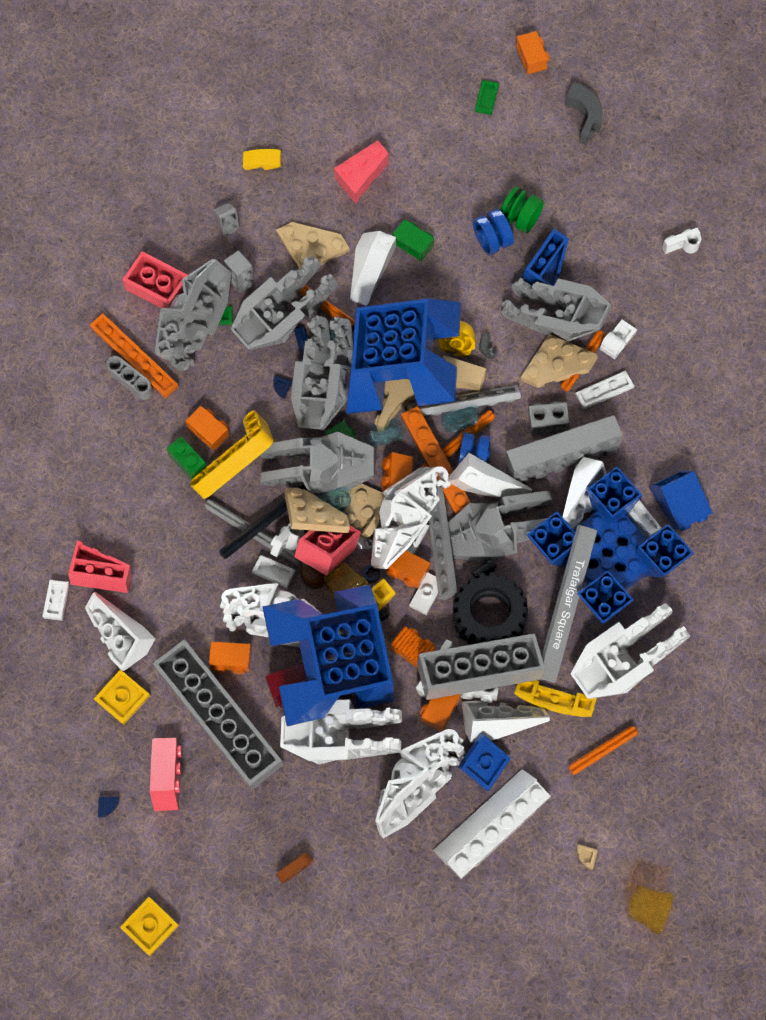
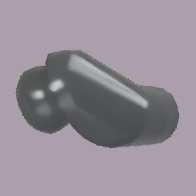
M482 334L479 350L486 358L493 359L497 355V349H493L489 345L490 335Z
M360 536L356 547L371 550L373 539Z

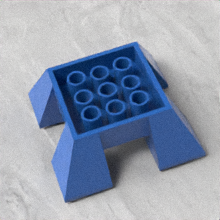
M428 298L357 308L354 321L353 355L346 413L383 410L385 381L410 379L419 406L455 402L457 367L433 353V339L459 336L461 303Z
M615 467L587 488L594 514L580 524L597 530L595 539L599 542L594 543L588 563L595 565L596 568L591 569L587 567L582 585L583 589L577 595L602 624L634 600L627 593V590L645 576L665 577L694 554L669 524L647 539L627 516L642 497V494L618 467ZM556 512L526 536L551 565L565 567L566 569L577 527L572 529L562 516ZM622 541L626 545L620 546L617 542ZM603 553H609L611 557H605ZM621 567L624 571L618 572L615 568Z
M370 585L334 592L337 612L324 615L301 599L262 606L270 646L299 641L307 680L279 686L287 726L325 718L339 696L353 692L358 709L394 701L393 680L377 603Z

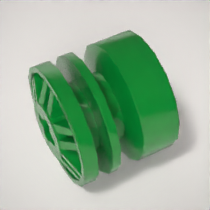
M515 186L505 198L500 211L504 214L509 225L516 221L515 228L524 234H528L542 212L544 200L534 194L527 199L528 192L526 190L522 191L520 187Z

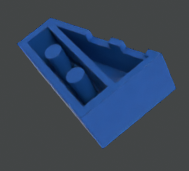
M553 229L525 269L521 278L531 286L536 282L554 286L561 272L569 238Z

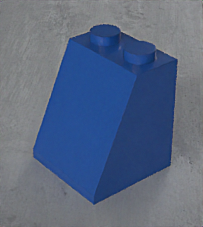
M680 471L649 486L673 529L687 530L691 527L692 523L696 521L697 523L703 522L708 519V515L713 513L695 471Z

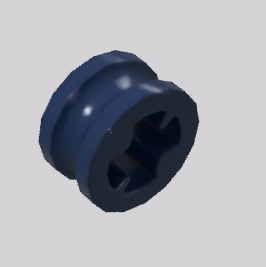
M371 565L366 566L363 569L364 580L370 584L376 583L380 578V570L373 568ZM369 570H373V573L376 572V574H374V578L366 576L367 574H369Z

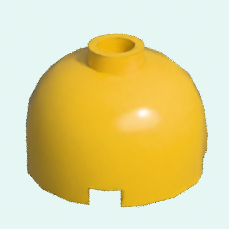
M460 321L459 336L440 338L438 340L439 347L444 353L446 351L456 352L453 356H468L475 349L476 333L471 325Z

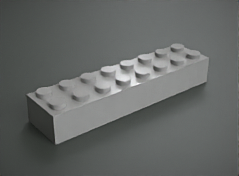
M185 639L153 663L159 675L251 791L283 766L279 756Z

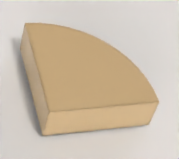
M374 517L360 535L370 537L374 532L373 530L379 525L380 520Z
M578 844L577 854L580 862L586 868L593 870L598 850Z

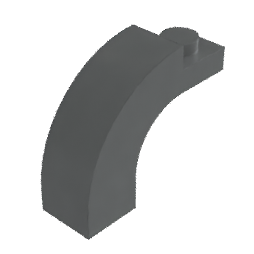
M573 82L566 96L565 105L575 108L584 114L586 123L581 132L579 143L586 145L588 140H592L594 133H599L603 115L602 106L597 96L591 90Z

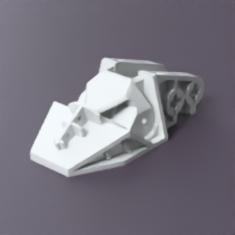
M420 467L383 492L385 498L382 501L379 512L382 527L373 530L371 566L373 568L387 569L410 547L432 517L429 513L440 500V497L436 495V486H442L446 489L451 485L448 480L449 474L445 468ZM424 488H429V489H428L429 495H424V494H425Z
M279 583L233 588L226 590L222 594L220 608L224 609L223 622H227L226 627L230 631L234 632L236 627L244 622L245 626H247L246 632H249V634L268 637L262 606L297 600V597L289 592L280 591ZM304 598L301 599L302 601L316 609L315 606L308 603ZM299 641L280 644L300 648Z
M667 603L658 606L651 615L645 618L642 617L627 629H624L620 622H618L585 646L571 675L588 699L628 693L643 678L654 671L652 667L690 637V634L683 626L681 629H677L667 640L660 641L648 652L641 653L638 664L632 660L626 649L631 645H635L634 643L672 614L673 611Z
M337 700L325 718L287 726L285 716L281 718L280 747L319 765L335 760H350L400 753V739L390 737L385 738L383 741H374L370 738L352 740L349 739V729L355 728L360 730L362 728L401 723L402 711L386 708L384 711L372 710L371 708L355 709L350 700Z
M452 729L444 730L400 751L402 758L395 764L391 780L388 781L386 789H382L380 793L375 822L379 835L382 838L407 826L436 799L435 793L451 779L452 773L449 772V765L459 766L466 754L463 750L464 747L461 745L463 739L458 736L456 731ZM446 739H453V743L449 741L446 743ZM449 754H456L457 758L453 756L450 757Z

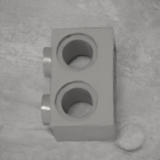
M238 250L224 260V265L231 271L230 283L241 293L243 290H248L252 287L254 277L252 265Z
M555 401L546 405L537 403L529 406L528 418L531 434L569 429L566 402ZM556 413H558V414H560L562 417H561V418H556V417H554L553 415L556 414ZM537 415L542 416L543 419H542V420H537V419L535 418V416H537Z

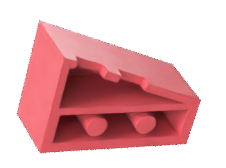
M376 141L334 168L336 181L355 204L361 195L367 191L374 179L376 180L389 164L388 152L379 141Z
M77 540L68 573L71 585L128 593L132 579L130 565L114 557L106 556L95 548L91 549Z
M177 738L152 739L150 795L154 811L178 810L180 793L179 775H181L179 758L182 757V746H178Z

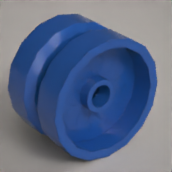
M496 208L488 212L487 218L481 215L472 220L476 238L487 255L490 256L498 252L500 247L505 249L514 244L511 227L499 209Z
M464 432L459 464L468 453L489 463L491 437L481 435L477 446H474L475 435Z

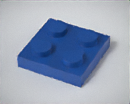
M479 734L458 768L484 790L489 791L511 758L487 737Z

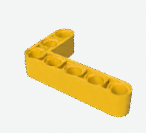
M255 410L249 412L243 419L247 434L191 480L190 486L203 499L212 495L272 445L273 437L268 423Z

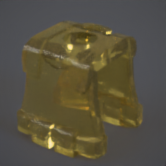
M343 562L337 569L323 577L325 585L333 597L336 591L366 586L368 584L367 580L354 572L346 562Z
M638 885L626 915L659 935L669 917L674 895L668 892L649 890Z

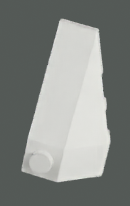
M381 231L362 234L355 249L350 301L368 306L396 248V237Z
M470 453L467 454L448 477L449 483L461 490L498 499L505 496L527 494L532 491L530 487Z
M583 457L575 467L563 513V519L572 529L583 519L586 512L590 513L593 510L587 488L607 474L602 461Z
M93 592L85 609L94 627L98 628L102 636L100 638L102 643H106L110 659L122 671H125L147 655L155 638L141 624L101 595Z
M481 700L462 701L465 733L470 742H475L479 734L492 741L548 722L550 717L546 710L541 707L519 705L517 709H513L510 706H506L507 703H500L499 707L488 706V703Z

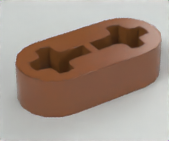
M308 852L304 853L280 870L276 876L284 884L310 866L314 860Z

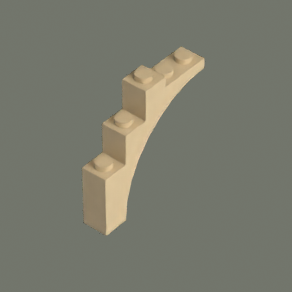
M444 355V360L457 367L456 388L480 392L486 377V368ZM410 379L385 381L384 397L386 398H384L383 410L381 414L377 415L375 420L377 432L384 434L399 410L410 401L416 399Z

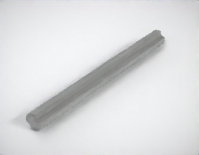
M209 499L205 504L207 510L242 532L251 525L212 499ZM263 531L253 537V539L272 550L271 542L273 537ZM284 548L279 554L297 566L301 563L300 560L294 557L295 551Z

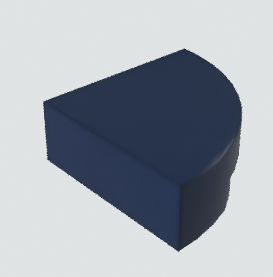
M275 375L273 385L278 396L285 399L292 381Z
M99 797L98 818H104L111 814L117 808L120 798Z

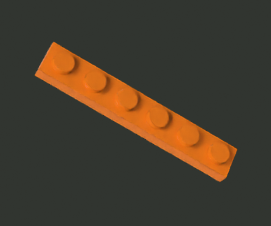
M103 313L89 325L125 362L150 381L151 386L163 398L166 399L179 387L178 383Z
M418 406L401 414L400 417L427 466L430 468L443 467L447 470L449 477L453 469ZM452 484L446 489L443 488L444 496L455 515L471 503L464 490Z

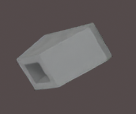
M230 203L212 210L214 219L223 235L227 233L232 234L239 228L237 211Z

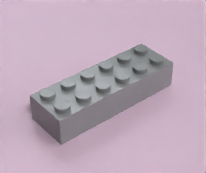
M613 415L506 451L505 466L510 477L525 484L531 478L536 477V479L545 477L546 473L552 471L558 473L564 470V467L570 465L576 467L583 457L596 460L600 455L616 453L620 447L623 434Z
M535 634L421 653L417 661L426 700L540 680L545 671Z

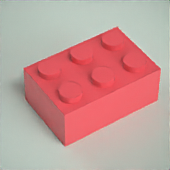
M142 251L122 281L125 290L159 308H169L176 295L184 293L182 279L188 275Z
M350 526L349 533L309 530L299 539L294 557L327 576L356 549L361 531Z

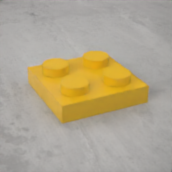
M120 669L97 694L94 700L122 725H125L150 697V694Z
M150 897L120 926L149 956L179 927Z

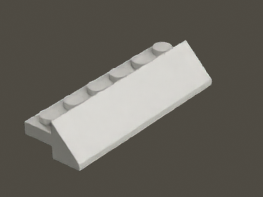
M522 769L433 851L462 879L527 821L551 796L537 782L536 778Z

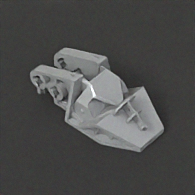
M312 256L308 259H303L305 262L302 264L301 269L291 270L277 283L270 277L243 301L231 330L248 350L285 343L296 325L303 319L308 321L336 289L338 282L331 274L325 275L321 278V285L317 289H309L301 300L291 303L294 307V311L291 314L284 307L288 302H292L291 300L318 271L321 263L317 258Z
M211 259L183 278L184 293L176 295L169 308H161L155 353L163 360L170 361L172 366L179 371H185L190 366L194 367V360L190 359L188 355L195 350H201L207 334L214 336L228 304L231 271L216 259Z
M520 278L519 281L512 284L513 292L522 298L555 311L557 318L549 317L545 308L534 310L530 309L529 305L524 304L519 309L509 300H505L502 303L503 310L501 313L505 318L548 336L553 332L561 338L571 341L600 330L612 306L591 286L557 279L554 286L539 282L531 286L524 282L523 278Z
M316 316L311 322H307V326H309L314 336L305 341L303 362L295 361L291 401L299 428L324 430L348 400L344 387L347 371L351 370L353 341L351 323L348 319L334 317V321H330V328L335 330L334 333L336 334V338L330 341L328 320L325 317Z
M340 432L323 437L297 438L274 442L260 455L262 458L275 459V457L280 455L288 456L289 458H294L295 456L310 457V466L300 465L298 467L260 473L261 485L275 486L281 483L293 486L305 484L308 492L312 494L347 492L375 476V448Z
M542 491L505 496L499 501L492 503H469L448 522L452 557L481 563L485 559L491 558L493 560L517 553V543L530 540L526 535L548 518L516 523L511 522L510 525L504 526L500 513H502L503 519H507L510 515L526 513L533 507L546 508L548 505L553 504L550 492Z

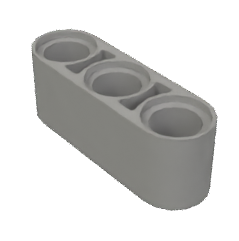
M112 356L107 360L106 365L109 374L142 400L149 399L152 396L151 383L145 376L118 356ZM116 365L120 366L118 369H112ZM133 376V379L126 380L127 377ZM142 387H147L145 391H140Z

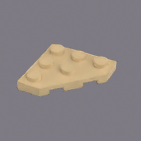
M294 222L276 230L277 235L298 269H301L302 264L305 262L303 259L305 258L308 259L314 256L323 265L350 251L344 238L338 233Z
M549 334L522 374L521 380L539 388L552 381L559 382L569 379L572 375L589 373L598 356L591 351Z
M360 484L347 492L329 493L333 506L336 509H342L347 512L350 526L360 529L366 527L374 517L380 520L379 512L382 501L385 498L382 492Z
M285 488L284 495L291 529L349 533L350 525L346 514L305 489Z

